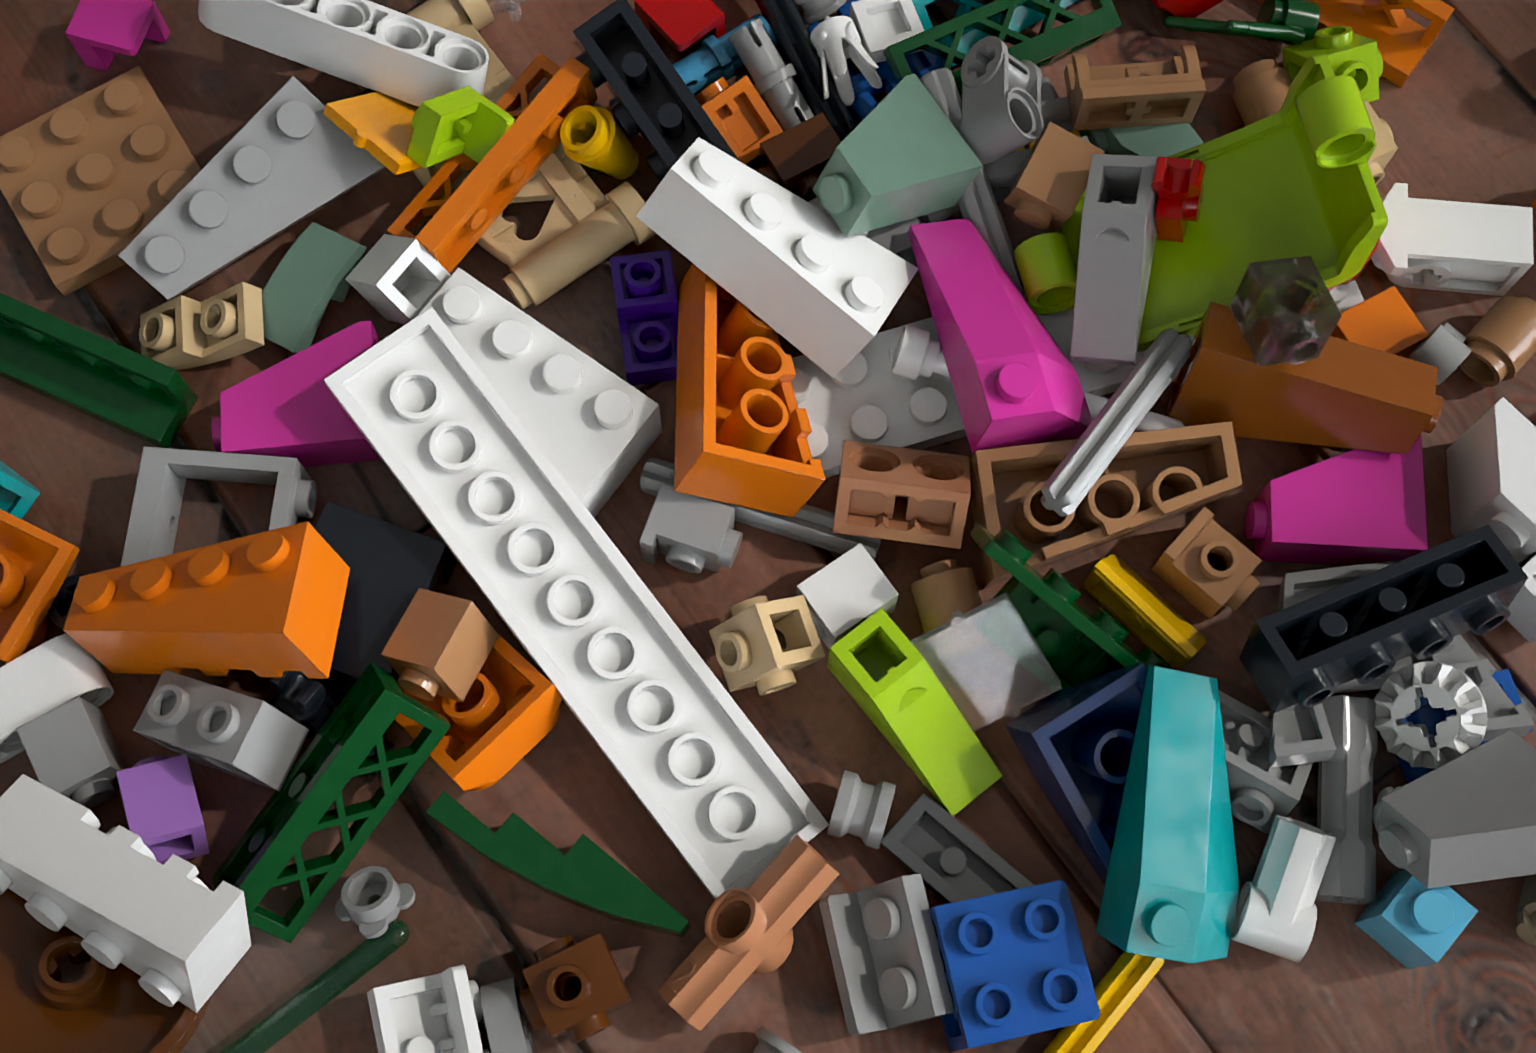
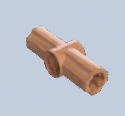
M796 834L747 890L744 888H733L722 893L714 900L705 918V938L657 990L658 993L688 1024L701 1031L752 973L767 974L775 971L784 963L791 952L794 942L792 927L837 878L839 872L810 844Z

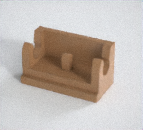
M1194 45L1181 46V56H1174L1172 61L1089 66L1085 52L1072 53V64H1066L1064 70L1072 130L1191 123L1206 92L1205 80H1202L1196 47Z

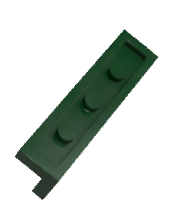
M996 0L890 45L883 53L897 84L906 75L912 74L905 55L919 49L943 58L940 68H948L950 70L952 63L962 67L966 54L957 51L963 31L974 27L987 34L996 36L1003 42L1006 41L1014 45L1008 48V53L1019 61L1029 60L1038 67H1041L1099 42L1120 27L1122 23L1112 0H1091L1095 11L1083 16L1060 7L1061 0H1050V2L1046 0ZM1024 5L1045 15L1037 36L1029 38L1008 28L1015 8ZM1002 14L999 24L989 20ZM1055 19L1065 23L1052 29ZM951 36L948 46L937 42ZM961 69L952 72L962 100Z
M0 293V377L160 448L170 447L198 399L176 369Z
M370 662L291 769L281 790L274 792L213 875L212 881L215 890L222 881H225L244 891L248 924L291 944L451 727L447 718L404 694L392 674ZM399 712L424 726L410 746L385 752L382 735ZM374 748L375 755L368 756ZM395 766L389 774L388 768ZM378 771L380 787L370 800L344 807L341 791L349 780L355 776ZM332 803H334L335 809L327 811ZM354 821V823H353V824L351 825V827L348 829V824H347V823ZM338 825L340 842L331 854L303 861L301 845L310 833ZM293 858V859H294V864H291V865H288V866H287V864H288V863L290 862V860ZM314 876L308 884L307 877ZM298 880L300 896L284 917L258 905L270 888Z

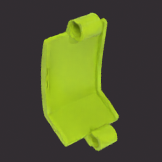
M1326 53L1308 57L1292 81L1282 107L1277 113L1206 143L1168 156L1192 159V163L1193 160H1200L1205 164L1202 206L1198 222L1187 221L1183 242L1158 240V236L1156 237L1137 352L1148 350L1158 335L1168 328H1173L1179 334H1187L1189 337L1195 336L1211 301L1259 315L1339 285L1356 276L1363 268L1388 225V216L1368 165V161L1377 146L1375 141L1376 132L1356 81L1353 77L1346 75L1335 76ZM1086 189L1072 216L1060 227L1061 233H1043L1023 241L1014 251V257L1027 301L1036 314H1054L1074 309L1081 220Z

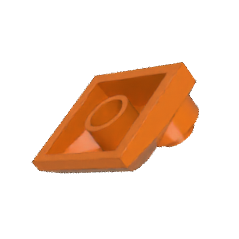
M0 509V660L9 663L44 642L47 634L45 615L58 594L80 549Z
M500 635L463 702L435 695L432 701H427L408 693L400 687L401 691L407 696L447 718L451 727L430 756L463 791L483 790L497 783L553 729L560 715V703L562 701V696L556 687ZM400 712L395 718L414 740L424 728L423 725Z

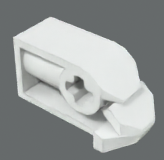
M1395 183L1382 199L1388 216V225L1382 233L1378 248L1371 259L1374 265L1383 270L1388 279L1396 285L1407 288L1504 296L1534 264L1532 207L1408 198L1407 183Z

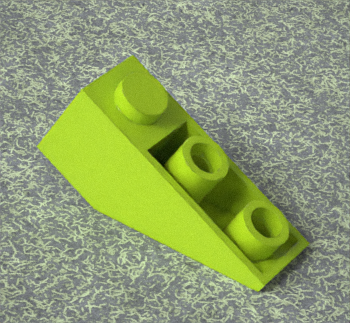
M880 608L830 647L827 661L828 669L942 808L954 817L1002 778L1003 775L927 661L883 608Z

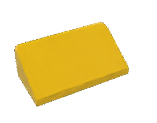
M1115 554L1101 559L1093 567L1083 583L1085 585L1084 588L1136 638L1156 652L1174 670L1179 671L1207 643L1203 635Z

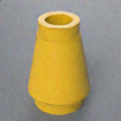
M583 105L573 109L563 120L560 128V139L566 155L571 160L618 180L626 179L635 172L639 163L638 153L607 109L599 106Z

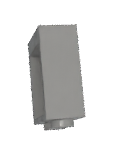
M143 447L121 566L173 554L186 479L276 485L269 530L305 522V518H312L314 516L317 505L316 482L311 480V477L297 458Z

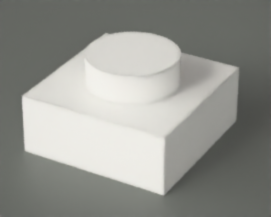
M859 0L851 3L849 17L854 21L862 46L875 63L886 61L883 51L888 46L924 31L912 0ZM919 49V50H916V51H914V52H912V53L920 52V51H923V50H922V49Z

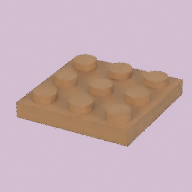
M139 66L0 136V189L52 282L64 297L127 264L118 255L202 170Z

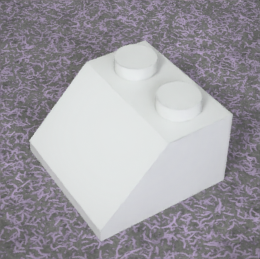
M1502 397L1446 450L1451 533L1457 538L1489 524L1519 564L1536 552V427Z

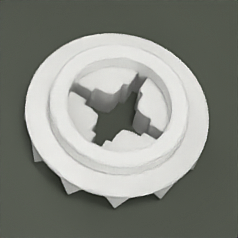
M1423 661L1404 666L1388 676L1381 690L1374 698L1376 703V719L1373 727L1380 732L1386 743L1387 751L1409 762L1411 767L1438 768L1475 749L1484 738L1488 720L1484 698L1477 685L1465 673L1448 664ZM1422 692L1424 698H1428L1432 708L1456 709L1457 712L1436 724L1437 735L1434 736L1435 742L1433 735L1428 733L1425 724L1414 725L1413 722L1404 723L1403 718L1408 717L1410 713L1420 708Z

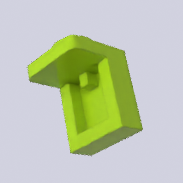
M470 86L457 89L422 102L412 119L413 134L406 155L423 168H428L462 153L476 163H479L514 123V118Z

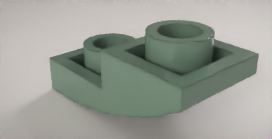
M312 222L287 251L262 291L264 338L295 353L310 347L330 299L344 302L351 286L345 278L362 260L367 247L318 223Z

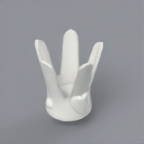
M825 16V20L818 24L810 35V40L821 59L824 99L826 100L829 97L828 63L841 100L846 106H851L854 102V92L847 59L851 58L869 84L877 89L882 87L881 78L875 70L879 67L862 46L861 38L852 18L848 16H835L831 18Z

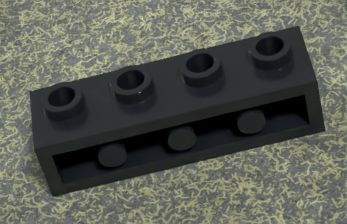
M627 0L614 1L573 30L582 51L575 59L590 68L591 73L588 78L595 89L605 83L617 103L609 109L627 136L631 139L640 133L650 147L652 153L644 159L660 182L698 137L739 161Z
M1488 524L1256 620L1239 659L1273 713L1298 704L1300 709H1308L1328 699L1336 691L1337 686L1357 679L1359 684L1370 683L1389 672L1398 660L1412 654L1419 660L1425 659L1443 650L1459 634L1472 630L1475 635H1481L1498 627L1510 616L1511 612L1508 610V607L1527 581L1528 576Z

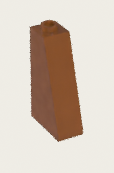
M1211 301L1192 340V346L1189 349L1190 357L1173 380L1166 416L1180 420L1185 427L1232 421L1234 436L1407 454L1422 432L1431 433L1435 428L1442 411L1443 397L1435 394L1438 367Z

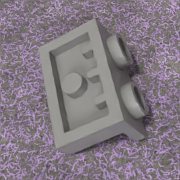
M1219 690L1232 815L1240 821L1269 834L1275 815L1286 817L1299 802L1313 763L1271 767L1268 760L1271 719Z
M921 874L900 876L857 892L830 895L819 901L847 1030L851 1036L897 1028L955 1012Z

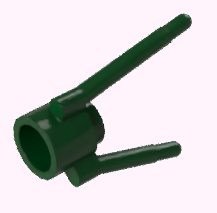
M1265 0L1259 10L1257 22L1239 20L1218 21L1166 16L1162 23L1167 28L1259 38L1290 46L1312 40L1319 24L1320 9L1317 3L1308 0Z

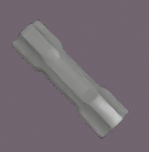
M1345 695L1330 696L1322 704L1336 751L1330 761L1318 762L1317 828L1333 834L1336 837V841L1315 899L1342 904H1368L1376 902V849L1372 843L1373 759L1378 751V730L1373 727L1376 719V703L1369 698Z

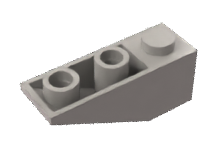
M1092 154L1082 210L1070 353L1071 360L1135 365L1157 237L1155 211L1158 195L1151 187L1156 156Z

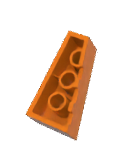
M693 263L681 281L678 291L674 491L794 518L826 479L820 459H812L807 437L812 432L806 408H798L791 381L796 376L791 354L784 353L778 333Z
M306 521L80 576L63 631L112 673L162 674L164 670L179 674L183 668L199 669L206 676H227L230 669L252 670L259 677L281 678L284 671H301L308 678L329 679L350 567L314 527Z

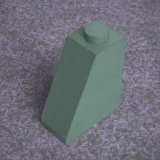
M911 74L906 75L836 147L812 190L844 236L849 237L956 206L983 164L917 75Z

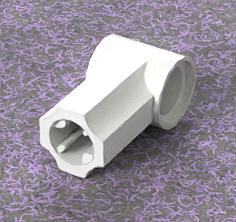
M1275 815L1253 881L1246 882L1239 893L1231 940L1299 963L1303 959L1312 941L1316 926L1317 908L1314 901L1336 841V837L1333 834L1290 817Z

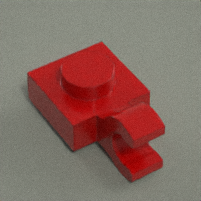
M1161 156L1156 159L1151 187L1158 195L1155 211L1158 240L1183 242L1187 221L1198 222L1202 206L1203 179L1206 168L1202 161L1193 160L1192 163V159Z

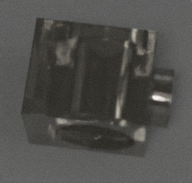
M1311 256L1250 263L1229 305L1258 366L1285 362L1301 364L1318 358L1342 316Z

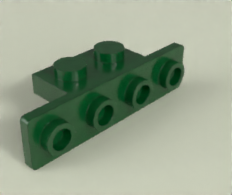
M978 523L970 532V535L981 550L1012 575L1008 582L977 615L974 621L983 633L1057 692L1101 676L1115 660L1124 667L1137 662L1143 663L1147 671L1149 665L1173 669L1148 646H1145L1137 653L1124 643L1123 640L1129 632L1102 608L1098 607L1090 615L1075 601L1081 596V593L1056 570L1050 568L1043 576L1030 566L1027 561L1033 553L1006 529L1002 528L994 536Z

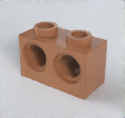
M844 440L832 533L961 549L971 495L970 456Z

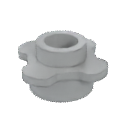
M368 866L356 871L346 880L341 890V898L335 905V913L341 921L351 920L357 924L364 938H377L387 931L388 925L397 918L400 910L408 909L414 903L415 891L409 883L398 884L387 868Z

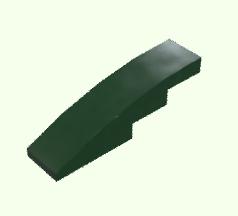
M445 791L440 794L426 811L436 822L489 861L554 897L614 921L683 938L691 928L689 921L584 834L580 836L564 855L514 812L494 833Z

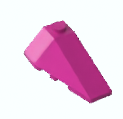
M963 218L910 225L908 235L971 452L975 453L976 450L1029 445L1081 437L1093 420L1078 373L970 219Z

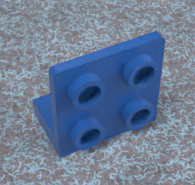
M1053 881L935 906L930 909L955 1010L954 1013L941 1016L949 1053L1099 1018L1100 1010L1068 888L1064 881Z

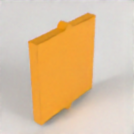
M379 92L326 104L323 114L354 140L353 144L356 147L364 148L392 173L398 175L422 168L421 165L406 155L413 134L412 119L419 107Z

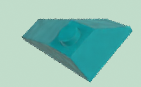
M1149 665L1096 933L1128 953L1186 963L1226 958L1240 886L1217 678Z

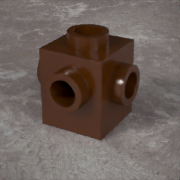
M600 933L577 944L574 943L571 935L548 943L533 953L537 963L522 970L529 987L519 991V996L534 1030L536 1031L546 1026L550 1036L557 1039L568 1034L572 1044L581 1042L610 1027L611 1024L607 1014L633 1002L606 940ZM580 978L582 987L579 995L573 1000L565 1001L563 997L565 984L571 979Z

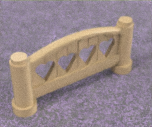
M427 0L406 14L469 37L479 42L487 50L489 62L483 96L494 104L498 102L516 81L478 32L494 21L493 13L486 0ZM355 84L361 92L367 89L366 87ZM521 104L516 110H522ZM561 142L509 203L554 200L538 236L532 240L519 239L516 236V223L506 221L501 213L476 243L499 261L508 265L511 273L504 277L502 281L513 299L523 310L531 304L536 307L632 241L637 246H640L657 233L636 217L645 202L628 182L625 181L604 196L580 163L571 160L566 155ZM447 160L428 168L422 167L412 171L424 187ZM470 171L462 172L454 181V191L466 179ZM445 193L441 196L440 199H445Z

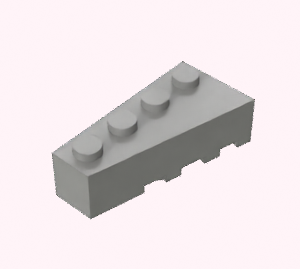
M292 76L118 256L166 299L172 300L231 265L244 255L272 240L314 212L337 200L358 185L381 173L385 166L364 148L356 147L353 144L354 140L323 114L325 105Z

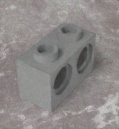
M164 670L133 731L178 756L186 754L187 759L280 791L306 739L309 729L263 700Z

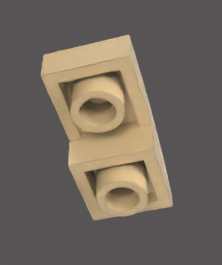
M241 282L202 302L180 295L141 314L139 329L141 355L173 369L183 370L229 359L265 345L262 289Z

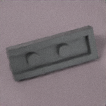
M925 793L917 799L880 843L881 848L912 875L921 874L924 885L946 904L1034 886V884Z

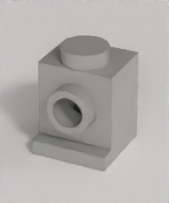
M661 484L639 541L643 561L655 564L658 554L661 553L666 555L665 560L667 563L690 573H701L702 568L718 573L721 566L731 569L743 534L734 530L735 508L706 498L675 492L673 487Z

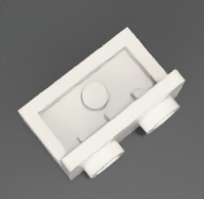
M464 964L450 967L439 974L375 987L367 992L378 1053H491L488 1049L483 1050L477 1024L483 1016L480 990L474 980L468 981Z

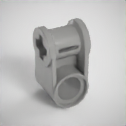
M987 36L980 39L968 51L961 67L962 118L960 134L982 164H990L1041 136L1044 126L1041 114V85L1043 76L1041 69L1032 61H1019L1009 54L1007 45L996 36Z

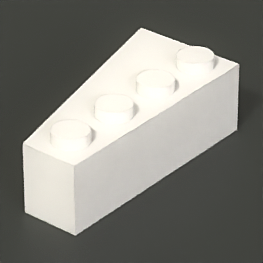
M700 137L695 140L671 167L636 215L639 220L832 378H835L875 337L919 269L861 233L845 237L829 214Z
M22 774L0 797V895L7 889H10L27 900L24 905L26 910L45 927L58 932L64 925L83 937L82 947L104 966L115 969L122 963L142 976L138 983L150 996L160 1003L173 1007L179 1001L197 1013L252 946L244 891L225 881H222L214 892L209 890L196 877L199 871L192 863L175 854H172L164 865L157 862L154 854L143 843L139 835L120 825L112 827L107 834L98 830L101 826L100 822L90 809Z

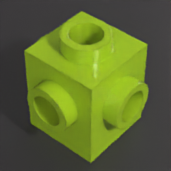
M1326 27L1315 33V39L1282 48L1283 68L1289 72L1292 81L1308 57L1326 53L1334 75L1353 77L1358 85L1363 101L1372 102L1379 100V78L1383 72V60L1377 48V41L1354 33L1352 27Z

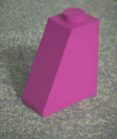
M371 320L359 321L220 392L221 415L213 416L211 423L212 439L216 452L297 458L303 467L382 460L324 382L325 378L381 341Z
M1421 434L1407 454L1353 449L1270 480L1255 500L1249 502L1246 510L1245 532L1248 539H1254L1255 555L1262 561L1351 566L1406 559L1428 550Z

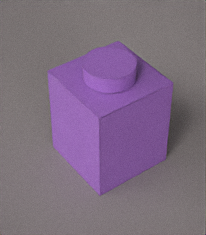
M186 754L171 758L167 756H152L137 762L132 768L116 771L129 830L141 837L143 843L154 854L157 862L164 865L172 854L184 860L209 854L204 822Z

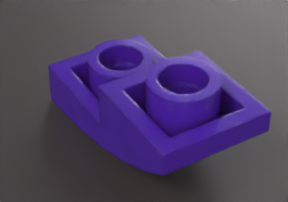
M670 250L610 257L627 383L638 385L677 379L678 299Z

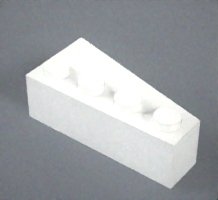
M458 267L419 315L430 307L436 311L595 518L662 433L659 404Z

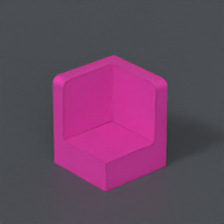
M80 0L65 34L85 66L108 71L116 52L135 56L144 38L166 43L170 30L154 1Z

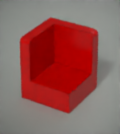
M634 0L635 13L657 44L666 39L675 50L681 52L700 38L704 40L711 35L718 38L725 34V14L711 0Z

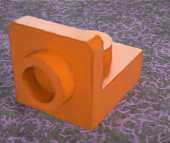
M747 75L731 86L728 85L724 77H721L694 96L739 161L745 165L759 155L760 143L783 132Z

